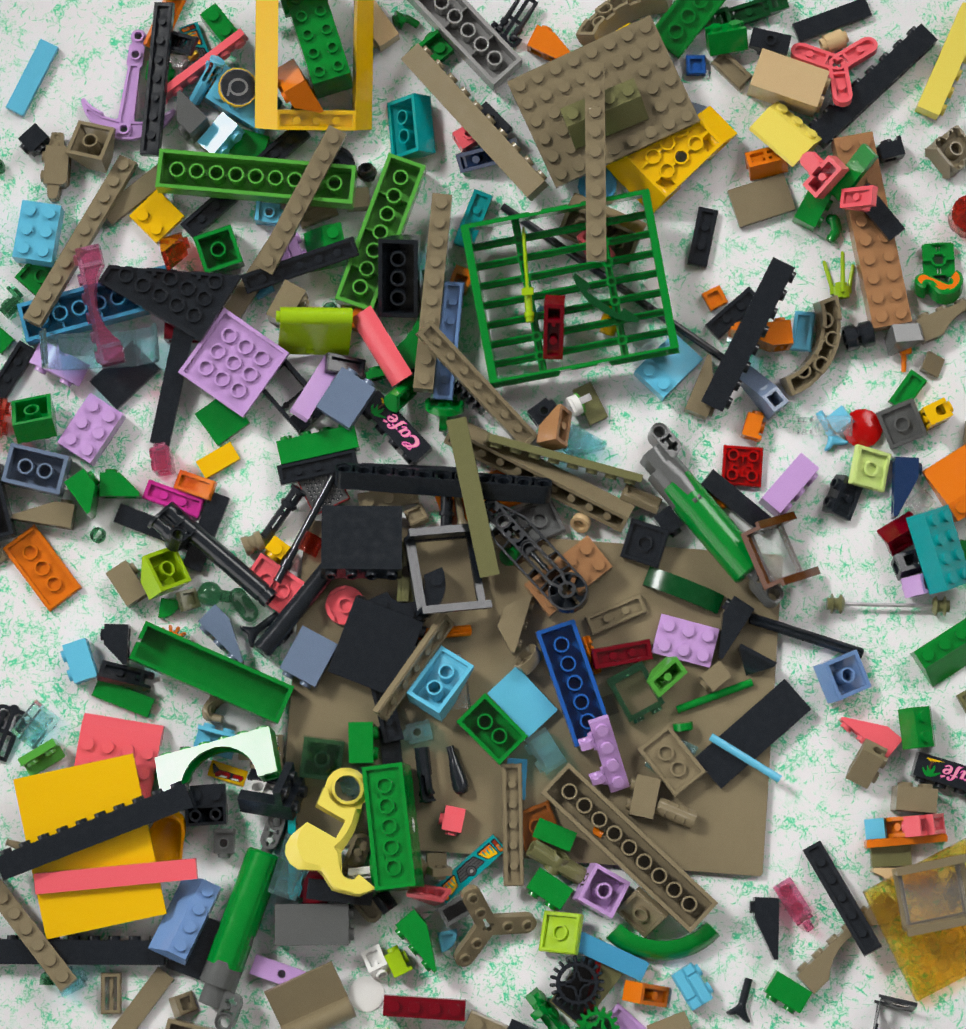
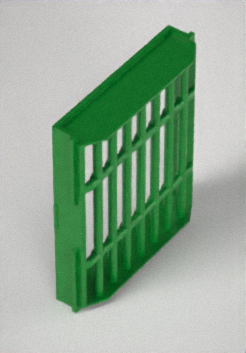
M649 189L606 197V205L642 198L644 211L606 218V226L646 219L648 227L646 231L607 238L606 234L607 262H585L529 273L528 270L529 287H532L531 281L605 267L607 279L588 283L592 285L590 290L608 286L610 298L600 301L607 306H612V309L618 314L621 312L620 304L661 296L663 308L635 313L634 315L640 320L664 316L666 328L625 335L623 325L625 322L613 318L564 327V335L616 325L618 337L563 347V355L615 345L620 346L621 356L547 370L546 361L543 359L541 339H543L544 331L540 332L538 320L544 319V311L536 312L534 301L545 299V295H566L580 292L576 285L534 292V295H532L534 322L530 323L532 333L494 341L491 339L490 329L525 323L526 318L524 315L488 321L486 310L524 303L525 299L524 295L485 302L482 291L523 283L525 288L520 222L586 209V201L570 206L566 204L545 208L534 213L525 212L461 225L489 382L494 388L557 377L563 371L610 363L614 366L680 353ZM586 222L527 233L526 242L586 230ZM512 223L514 236L473 243L471 231ZM650 238L652 250L611 257L609 246ZM586 242L528 253L527 261L585 251ZM516 244L517 256L477 263L476 251ZM648 258L654 259V270L614 277L612 265ZM518 263L520 265L521 275L481 283L479 271ZM657 277L659 289L618 296L616 287L618 284ZM589 302L566 306L565 315L596 308ZM668 336L669 347L629 354L627 343ZM534 341L536 353L495 360V348ZM538 361V372L498 378L497 368Z

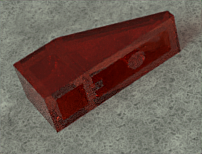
M182 232L159 239L161 254L168 271L188 255L187 249L191 247L187 236L183 237Z

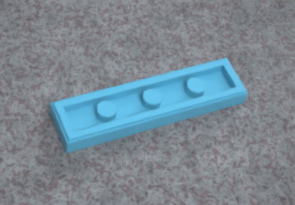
M40 39L6 105V109L23 117L25 116L59 50L57 46Z

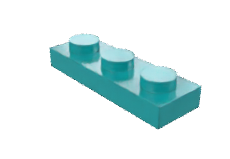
M474 189L453 241L454 245L464 248L461 225L484 221L493 198L492 195ZM480 230L471 231L474 244Z

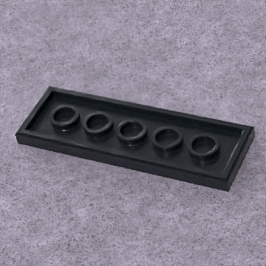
M784 679L719 737L756 759L807 714L811 708ZM711 743L695 757L720 789L748 766L747 763L714 743Z

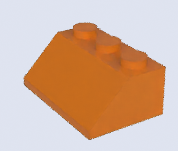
M294 58L278 67V89L286 103L291 102L292 106L297 109L318 113L324 111Z

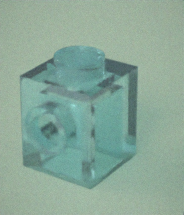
M361 767L355 769V770H358V771L362 774V768H361ZM349 776L342 777L343 781L340 782L342 793H347L348 797L352 796L353 799H356L360 792L358 782Z
M73 966L69 967L78 980L61 993L62 997L68 996L87 986L88 977L84 970H80L79 967L75 969Z

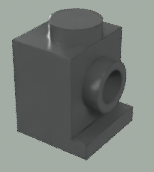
M214 829L213 853H218V858H230V854H235L236 829ZM225 839L227 841L226 847L220 845L221 840Z

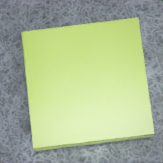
M860 444L855 445L848 484L884 493L892 454Z

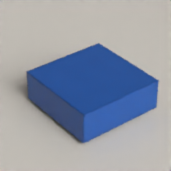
M686 55V76H706L705 55Z

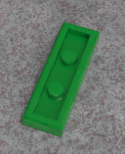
M863 143L846 164L850 170L830 193L840 202L841 189L855 187L879 156L867 144Z
M97 681L92 696L147 718L156 700L126 687Z

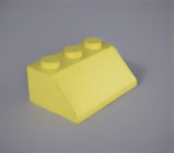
M779 101L769 106L749 128L754 135L792 167L800 163V158L805 152H813L822 140L815 130L805 125L801 118L791 113L787 106Z

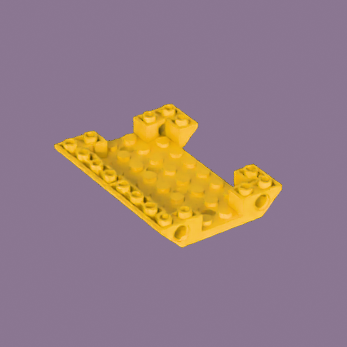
M711 106L697 114L700 119L699 123L607 165L606 168L629 192L649 189L653 212L655 213L707 160L710 161L737 135L736 131ZM677 153H685L687 159L684 162H678L675 158ZM642 198L637 199L644 207Z

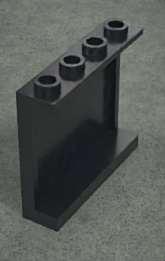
M322 505L321 578L328 580L336 578H346L348 580L402 579V506Z
M357 595L328 672L385 693L418 646L419 637H424L427 629L424 626L425 620L420 621L369 601L364 596Z

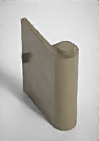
M332 961L264 991L281 1029H330L356 1017L355 1010Z

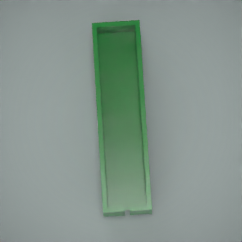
M145 621L138 640L141 642L135 643L128 660L275 725L279 723L294 686Z

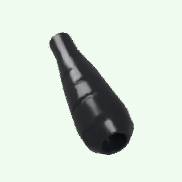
M454 745L448 746L446 748L453 791L456 794L466 793L469 787L466 775L457 757Z

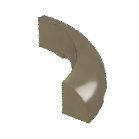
M607 0L595 9V13L589 19L586 18L576 33V37L580 44L584 46L634 20L649 15L665 13L672 5V0Z
M837 295L813 304L816 314V333L811 352H809L804 362L796 370L779 379L783 389L789 396H794L812 386L826 372L836 355L841 339L842 320L841 307Z

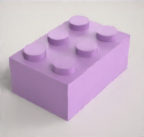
M90 393L57 443L94 467L126 417L123 413Z
M800 453L758 503L774 517L779 516V514H786L792 507L790 502L792 500L796 502L806 491L803 487L805 485L809 487L819 476L816 473L819 467L804 454Z

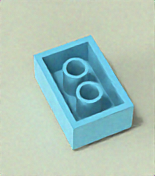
M22 200L12 254L16 263H30L51 268L54 266L65 213L61 205Z

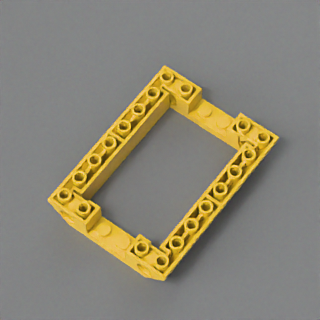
M256 0L255 128L327 130L328 126L331 125L338 130L344 131L372 130L374 0H354L352 110L333 109L324 110L321 113L308 110L277 109L278 0Z

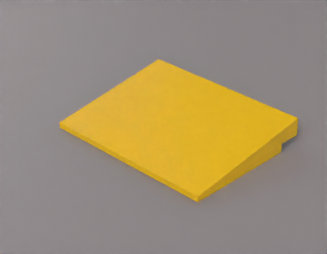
M134 753L13 779L26 841L30 840L31 843L38 841L37 836L48 832L51 836L56 834V829L65 825H68V828L76 826L75 822L83 818H87L88 821L95 818L94 814L104 810L106 813L114 811V806L122 803L128 806L133 804L132 799L142 796ZM144 825L32 869L33 878L35 873L156 862L149 825ZM161 883L37 894L46 939L167 914Z

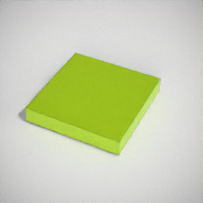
M544 910L538 951L578 956L584 915Z

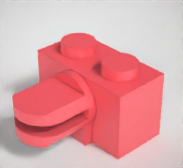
M809 151L805 152L800 158L801 166L810 175L802 185L815 198L824 199L850 170L837 156L828 155L823 160L816 152Z

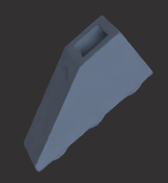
M752 366L749 367L746 374L742 372L739 378L742 381L740 386L759 410L764 413L767 420L787 405L789 401L779 388Z
M214 605L198 621L201 624L199 628L207 636L211 634L215 638L213 642L221 650L225 647L230 652L227 655L229 658L244 664L231 619L217 605Z

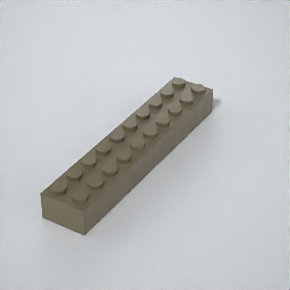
M570 763L541 791V794L665 909L687 932L691 933L718 904L715 899ZM594 827L604 832L601 838L593 834Z

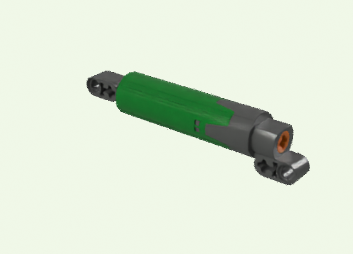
M655 423L647 436L653 448L644 454L640 461V464L651 475L648 481L735 583H739L748 577L750 579L748 583L749 588L761 603L767 608H775L783 599V590L779 585L768 588L766 591L763 590L761 582H757L760 579L740 535L743 532L677 457L681 450V443L665 424ZM654 432H659L662 437H657ZM769 594L775 595L776 600H772Z

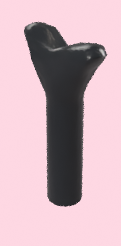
M277 611L255 627L240 625V629L248 634L251 648L254 647L258 634L270 626L279 615Z
M749 978L744 979L738 1004L726 1011L729 1015L737 1014L747 1023H750V1019L747 1016L746 1003L753 981Z

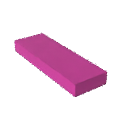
M150 479L142 496L143 499L164 507L174 502L189 516L199 519L205 500Z

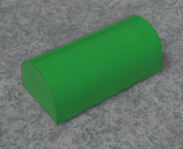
M413 376L400 382L384 397V404L390 411L397 413L417 395V392H413Z

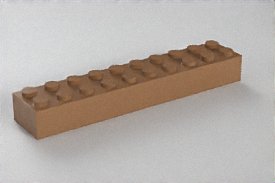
M873 132L834 138L831 143L833 156H837L846 165L863 143L867 144L877 154ZM877 158L855 187L864 186L867 183L877 186V195L888 207ZM844 209L867 320L871 322L874 332L889 330L892 324L911 323L912 317L895 238L888 242L864 211Z

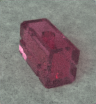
M165 443L153 444V447L149 449L152 471L159 477L176 473L175 463L173 462L174 455L170 447L165 445Z

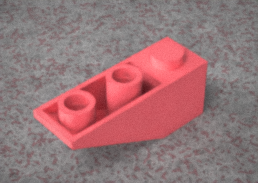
M846 717L839 719L842 723L840 726L848 733L852 731L856 734V739L861 744L867 738L887 748L888 750L885 754L887 758L902 741L901 737L888 726Z

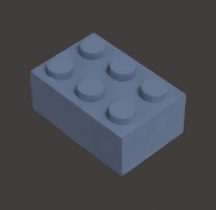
M11 443L1 481L6 485L63 498L66 487L64 482L68 479L72 459L67 455Z

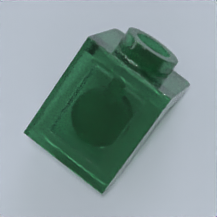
M8 285L6 289L13 297L4 300L0 308L1 313L7 319L18 310L17 304L24 302L21 299L24 295L16 287L12 289Z

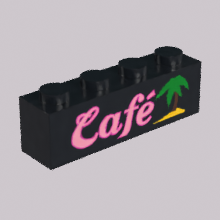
M377 390L362 415L368 421L373 420L376 424L374 428L381 435L386 434L390 439L388 443L395 450L399 448L403 453L401 457L408 464L412 462L413 465H417L432 451V447L399 411L397 413L392 412L385 406V396Z
M922 752L916 753L910 776L915 777L914 781L926 784L927 781L933 782L936 788L944 790L946 787L953 788L954 793L965 796L966 765Z

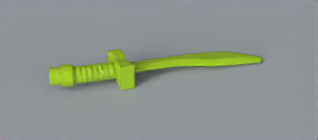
M522 227L525 288H522L521 292L525 299L524 317L526 318V323L534 322L532 304L534 287H529L525 227Z

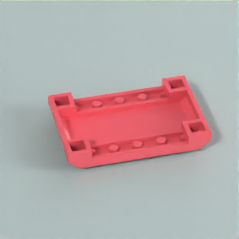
M85 713L74 766L134 753L142 795L144 799L151 797L156 773L154 757L159 756L165 726Z

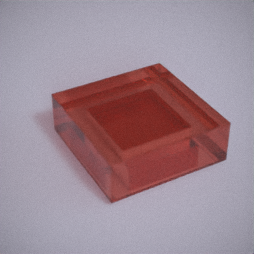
M306 530L298 549L316 558L321 548V538Z

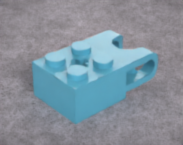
M225 65L223 71L218 75L205 96V103L252 131L263 135L266 129L255 128V99L249 105L242 108L229 106V104L221 99L218 93L219 80L227 70L232 69ZM279 97L277 102V109H279L283 104L282 100Z

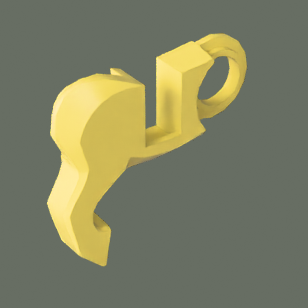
M339 768L333 771L327 778L325 787L322 788L315 806L317 809L344 823L337 837L335 838L306 822L289 837L285 845V856L289 863L297 870L318 871L332 891L355 897L371 893L375 888L359 874L354 879H349L342 872L341 853L357 827L362 804L365 802L363 776L358 770ZM349 776L358 782L360 792L356 799L344 801L336 795L335 784L339 778Z

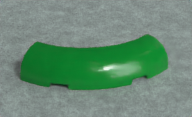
M704 922L699 928L683 937L673 940H651L632 933L619 923L606 939L617 948L636 957L652 961H670L682 959L700 952L712 944L720 935L707 922Z

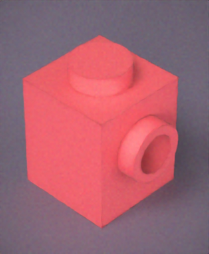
M463 127L452 133V138L461 152L468 151L478 145Z
M446 805L445 813H440L438 822L439 825H442L441 829L445 830V834L457 836V833L462 832L466 809Z

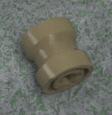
M259 530L253 532L249 537L244 536L240 538L247 556L254 554V551H262L266 547Z

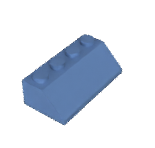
M201 878L182 880L166 910L167 914H164L148 949L186 965L220 895L221 887Z

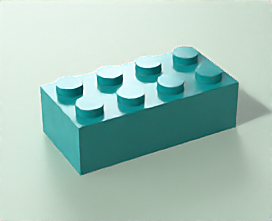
M949 505L907 517V524L929 594L947 591L966 584V560Z

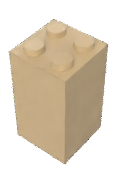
M762 48L746 95L771 104L779 101L787 106L788 110L813 118L814 113H819L825 96H822V94H826L831 78H828L830 71Z

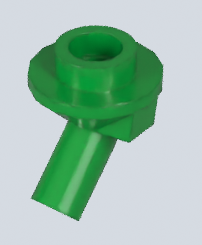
M397 10L394 11L392 16L394 27H398L399 30H402L405 23L414 28H417L420 24L418 20L410 15H404Z

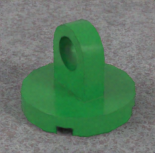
M453 396V401L430 400L429 397L425 400L424 408L428 413L440 416L439 432H447L446 420L450 416L462 414L464 402L462 400L457 401L455 396Z

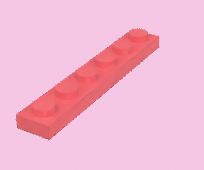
M241 28L168 82L166 104L170 98L177 96L179 90L183 92L186 86L192 85L199 80V76L206 69L205 63L207 60L210 61L211 55H217L226 60L231 52L242 48L249 38ZM210 62V65L206 73L210 72L212 66L214 65L212 62Z

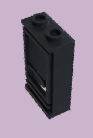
M286 359L279 370L285 366L304 389L307 382ZM264 389L262 393L298 435L323 415V413L315 408L308 421L304 422L295 415L290 417L284 411L285 408L289 407V404L299 397L303 389L288 402H284L282 407Z

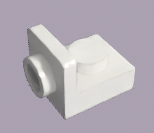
M379 944L361 952L365 965L374 980L385 978L391 973V969Z

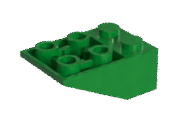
M413 909L395 925L397 927L395 932L402 940L406 938L409 941L410 945L408 948L415 956L419 954L422 957L423 961L421 963L428 972L432 970L435 973L437 965L428 924L417 910Z

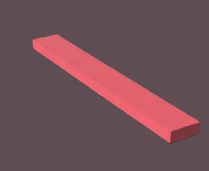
M196 858L34 874L35 894L198 879Z

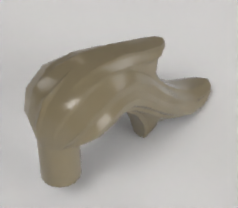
M210 696L202 708L203 718L206 721L222 724L224 716L215 714V712L226 702Z

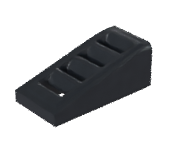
M173 31L171 54L192 56L199 38Z

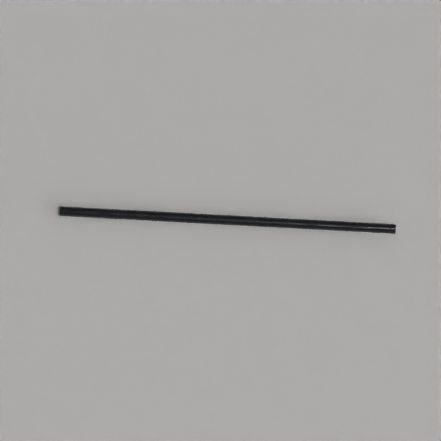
M505 203L500 209L509 216L520 214ZM530 220L520 222V224L532 232L543 231L542 228ZM555 237L543 238L555 248L566 246ZM576 252L565 254L579 264L586 262V259ZM600 268L589 270L600 279H607L606 272ZM623 284L616 285L617 290L624 295L635 293ZM646 300L634 301L647 311L658 309ZM664 316L657 317L658 319L666 323ZM674 320L677 332L718 360H722L724 356L722 352Z

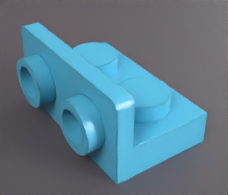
M204 722V725H198L194 746H198L199 743L204 741H216L222 736H234L235 731L223 728V731L215 729L216 725ZM220 753L215 756L232 760L234 753Z

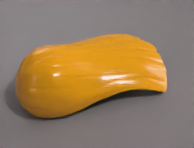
M178 812L153 822L149 829L156 862L182 859L186 821L183 814Z

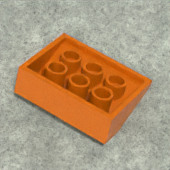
M966 444L922 471L942 506L949 505L954 522H958L966 517Z

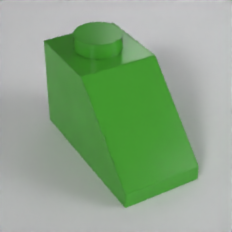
M677 656L665 657L651 670L646 682L659 698L688 671Z

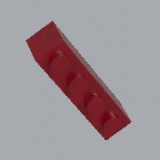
M385 994L383 1016L465 1021L466 999Z

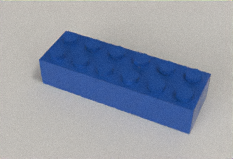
M572 619L537 631L536 637L574 748L579 747L578 739L586 737L587 733L591 732L588 720L606 715L607 713L575 620Z

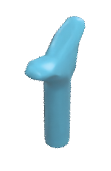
M823 410L817 412L816 416L828 436L824 450H830L833 445L848 444V441L834 433Z

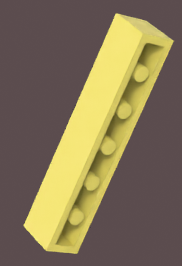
M965 2L959 8L915 109V112L937 120L939 115L943 116L947 105L944 104L946 98L950 99L955 89L952 87L954 80H959L963 71L960 70V66L962 63L966 64Z

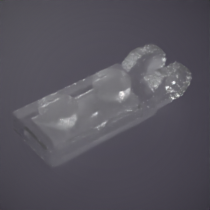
M853 416L798 418L799 423H812V430L800 429L797 431V435L852 436Z

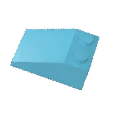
M678 335L677 340L680 353L646 359L634 372V376L662 402L703 360ZM669 338L658 348L669 347Z
M441 645L406 692L409 702L442 722L454 706L474 669V665Z

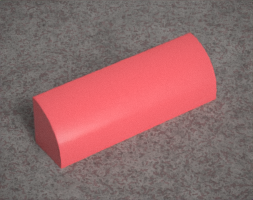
M372 306L353 317L354 326L391 386L394 387L412 376L411 370Z

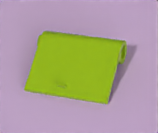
M280 307V311L276 310V323H279L280 327L278 345L290 354L325 355L330 352L349 355L353 323L352 308Z

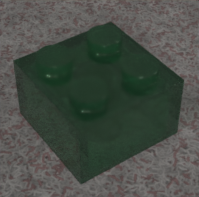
M303 735L299 777L327 780L333 771L342 766L345 741L343 739Z

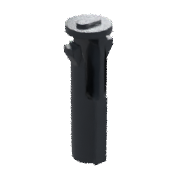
M429 747L414 748L420 788L419 796H421L419 803H432L436 799L433 796L435 791L432 786Z

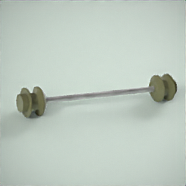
M831 594L830 598H827L826 608L830 610L831 614L834 610H838L841 614L845 606L931 608L934 616H937L938 612H942L943 616H946V612H950V601L946 600V596L942 600H938L937 596H935L931 604L845 602L842 594L838 598H834L833 594Z

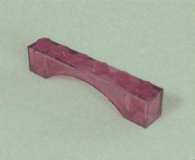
M94 244L76 248V255H73L75 266H79L78 282L80 286H83L85 292L82 293V300L89 310L86 313L88 324H92L93 328L90 336L92 343H96L98 350L94 352L96 362L100 363L102 367L125 363L126 357L123 344L107 329L98 309L97 287L100 275L105 267L101 246Z

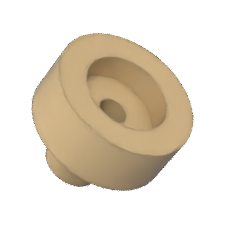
M580 512L575 513L570 521L571 527L579 533L587 532L592 524L589 516Z

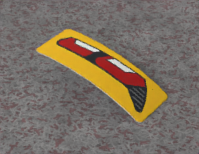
M212 760L207 775L244 786L248 772Z

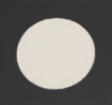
M362 976L351 984L349 999L357 1010L371 1012L382 1004L384 989L378 980H374L371 976Z

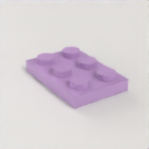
M661 614L652 653L664 657L677 656L679 661L710 668L720 629Z

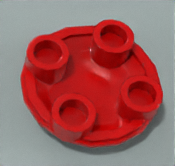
M858 409L851 412L850 416L855 422L843 431L845 440L853 446L857 444L866 447L873 446L882 434V428L876 414L867 409Z

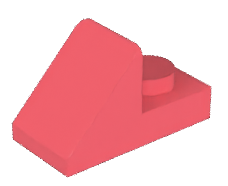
M869 185L841 189L840 208L869 212L870 207L876 206L878 187Z

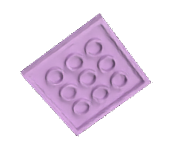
M224 308L203 341L198 343L178 373L244 418L290 353Z

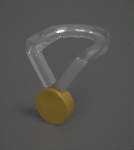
M194 50L192 56H188L181 62L170 53V63L174 67H180L185 70L190 62L199 57L200 53Z

